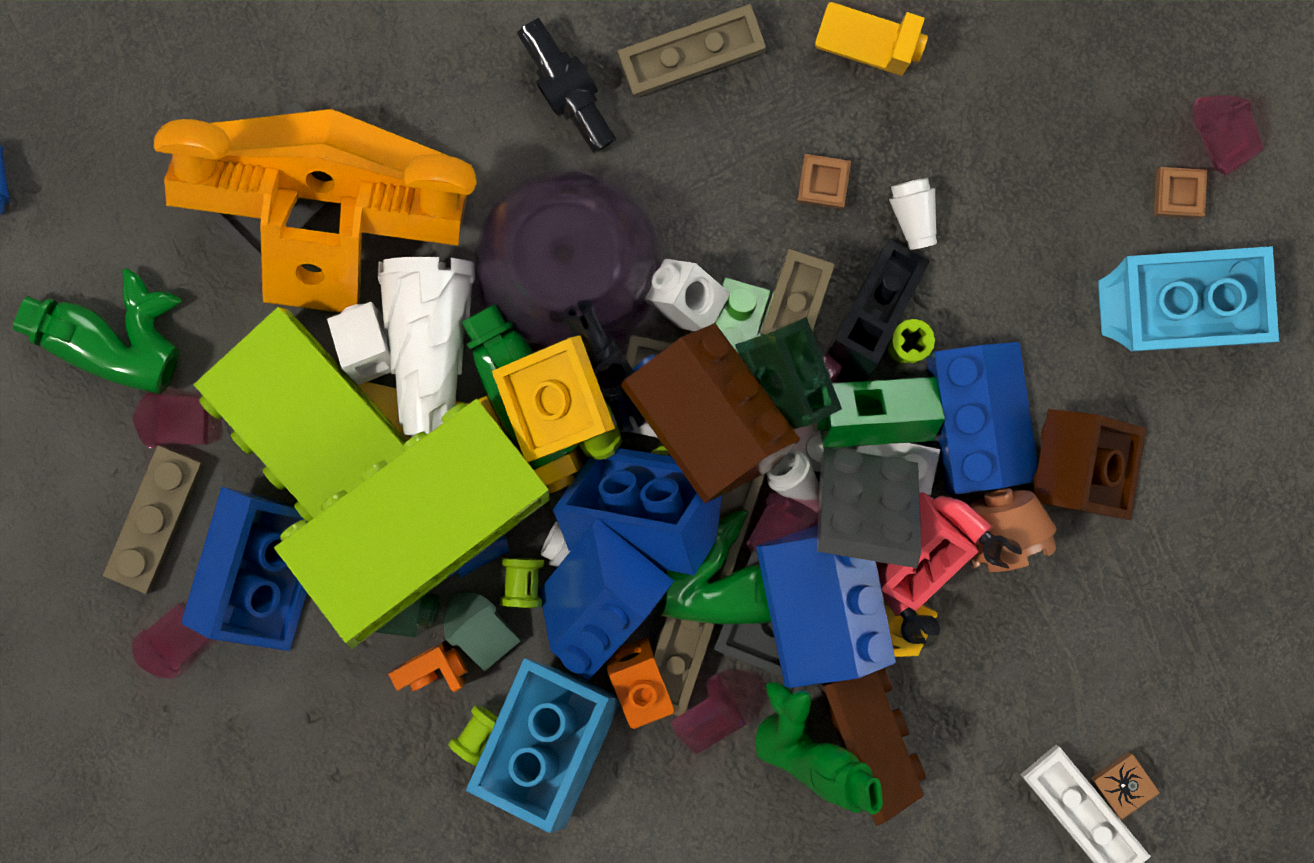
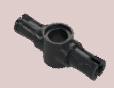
M540 18L523 26L517 32V35L539 68L536 71L539 77L536 83L554 113L558 117L563 114L567 121L570 119L573 121L593 154L613 143L616 137L595 105L598 100L594 94L598 90L578 57L574 56L571 58L567 52H561Z
M590 300L578 301L576 303L582 316L579 317L573 306L570 305L564 310L563 318L568 323L574 337L581 336L603 398L611 409L618 429L621 432H631L634 428L629 420L630 416L634 418L638 428L646 422L621 386L623 381L633 374L632 367L619 346L615 343L613 336L604 331L594 310L593 303ZM612 363L608 369L599 371L604 365Z

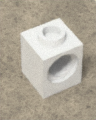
M664 259L661 267L655 272L652 283L643 300L676 327L697 331L715 323L730 293L696 263Z
M372 302L351 305L345 308L341 314L327 319L341 368L357 385L391 372L388 328H384L383 315Z

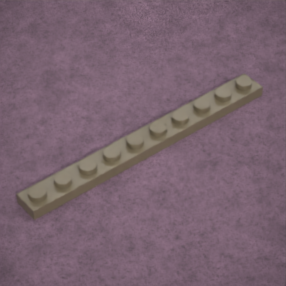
M787 249L748 366L783 416L785 415L835 266L834 263L791 249ZM765 474L722 496L719 520L728 513L738 510H747L748 516L736 542L730 548L725 562L708 580V583L715 582L732 574ZM665 617L653 655L673 704L674 715L681 717L685 715L715 624Z

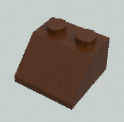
M1048 409L1046 423L1041 431L1042 447L1038 469L1033 477L1034 494L1043 505L1131 520L1146 428L1098 414Z

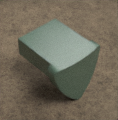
M469 592L454 593L451 596L444 616L445 639L452 646L457 644L484 671L520 642L516 632L496 612V607L487 598Z

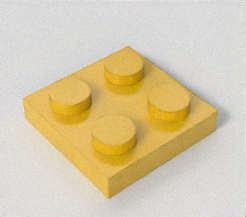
M581 336L570 337L492 371L523 457L527 463L615 429Z

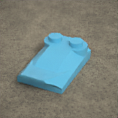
M1273 246L1127 256L1116 269L1098 281L1101 333L1103 336L1121 343L1131 352L1233 345L1246 346L1250 344L1279 342Z

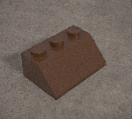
M716 323L679 338L626 378L621 384L705 504L774 469L801 440Z
M883 668L858 679L818 684L841 747L852 752L859 761L866 763L871 768L873 776L880 780L883 805L877 814L869 815L876 826L883 824L924 796L919 782L926 780V775L917 753L908 755L902 737L909 735L905 719L899 708L891 710L885 693L892 691L887 672Z

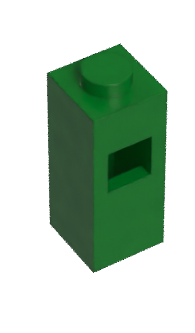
M936 377L824 384L818 401L812 403L811 406L812 427L814 431H820L823 449L824 447L838 448L934 441L945 420Z

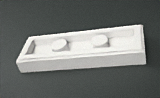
M1053 746L1020 774L1093 863H1144L1151 857L1059 746Z

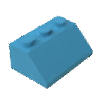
M524 658L466 791L548 833L566 828L620 705L617 694L576 675Z

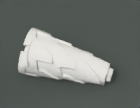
M439 257L384 259L383 262H378V281L381 285L384 328H388L391 374H395L399 424L403 427L405 436L413 437L422 431H425L428 435L443 424L441 418L456 403L457 376L462 373L465 328L462 321L470 318L472 283L475 281V267L471 261L451 258V268H446V263L439 262Z

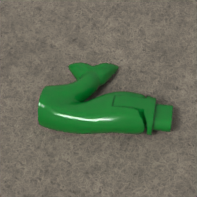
M123 269L122 294L127 310L125 326L131 343L130 347L121 341L105 320L86 307L70 302L58 303L51 298L46 299L44 302L30 296H26L23 299L13 323V330L29 336L31 344L41 346L47 352L70 365L116 384L158 395L163 393L169 386L177 367L179 349L158 333L154 326V319L182 302L175 294L166 291L149 292L139 275L130 269Z
M496 304L462 321V324L471 339L467 346L469 349H475L473 351V359L483 387L500 422L522 454L492 371L531 355L533 351L519 332L516 330L511 331L513 328L512 321L510 320L505 323ZM578 444L528 463L533 469H537L572 451Z
M747 510L728 513L719 520L716 541L695 576L660 569L674 580L656 604L657 613L660 616L709 624L771 623L760 564L740 569L722 579L708 583V580L721 568L729 554L730 548L736 542L748 516Z
M773 681L766 683L767 695L776 713L764 719L758 727L755 739L758 757L762 761L788 772L816 795L832 804L854 813L864 810L872 815L877 814L883 805L880 780L873 776L871 768L866 763L859 761L847 749L830 743H816L806 732L805 720L809 715L811 706L810 693L803 690L793 693L781 683Z

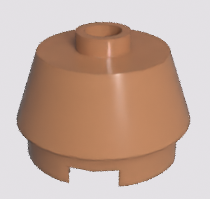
M1002 488L990 491L983 498L969 504L971 508L993 527L990 532L994 536L1012 539L1019 543L1022 549V554L1019 555L1013 553L1005 546L1002 547L1000 558L1010 567L1002 568L986 561L983 554L984 545L979 543L976 545L979 552L970 559L973 569L980 566V563H987L989 572L1015 570L1029 566L1028 557L1043 550L1044 555L1050 556L1055 552L1054 534L1057 527L1033 492Z

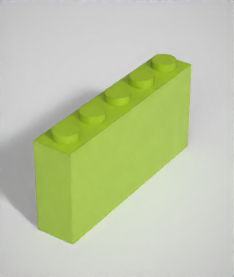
M277 307L193 384L203 395L199 398V402L204 409L217 420L222 417L234 430L231 433L233 441L248 455L254 452L266 465L262 469L264 475L278 489L283 490L285 487L298 501L294 505L295 509L307 522L323 512L321 509L322 504L332 495L341 490L349 493L363 482L361 479L362 475L370 467L383 460L388 464L402 454L401 448L408 441L297 317L285 308Z
M475 399L468 405L461 402L452 407L441 418L443 424L428 435L425 431H422L411 437L402 446V454L388 464L383 460L370 467L362 475L361 479L363 482L349 493L341 490L332 495L322 504L321 509L323 512L308 523L305 520H300L291 525L281 534L280 539L282 542L274 547L351 650L550 500L549 489L478 399Z

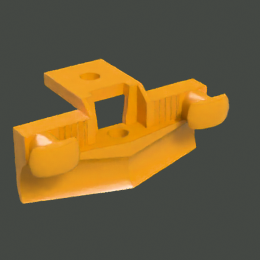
M334 109L213 123L193 119H178L162 125L154 137L153 148L156 152L172 154V159L164 178L166 206L261 219L263 302L339 313L351 305L360 304L362 233L458 246L467 196L473 192L477 184L476 173L471 164ZM311 172H325L328 175H330L333 180H318L315 177H313ZM298 198L341 203L339 234L286 227V222ZM301 265H316L322 271L311 272L303 268Z

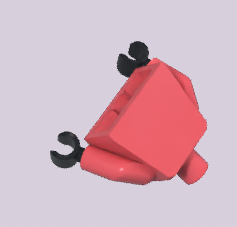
M920 492L921 556L917 568L882 562L876 563L883 598L895 616L901 615L904 619L901 625L902 637L907 642L913 644H926L921 630L927 635L939 634L940 626L936 618L930 615H918L916 611L979 552L977 544L982 543L984 545L983 554L987 562L1002 568H1010L1000 558L1002 547L1005 546L1013 553L1022 554L1019 543L1003 536H994L990 532L993 527L967 503L946 496H939L933 499L924 492Z

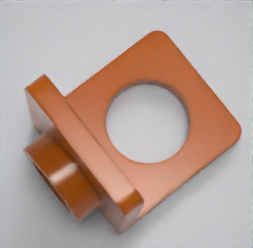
M643 638L618 648L606 661L610 680L630 728L635 729L673 714L674 707L656 664L649 639ZM640 653L630 660L619 662L627 655Z

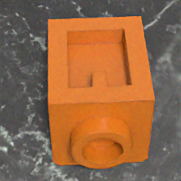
M443 641L398 665L388 675L397 691L410 685L414 692L436 680L438 676L435 670L440 668L450 689L454 693L466 683L462 675L468 673V670L458 650L455 647L448 650Z

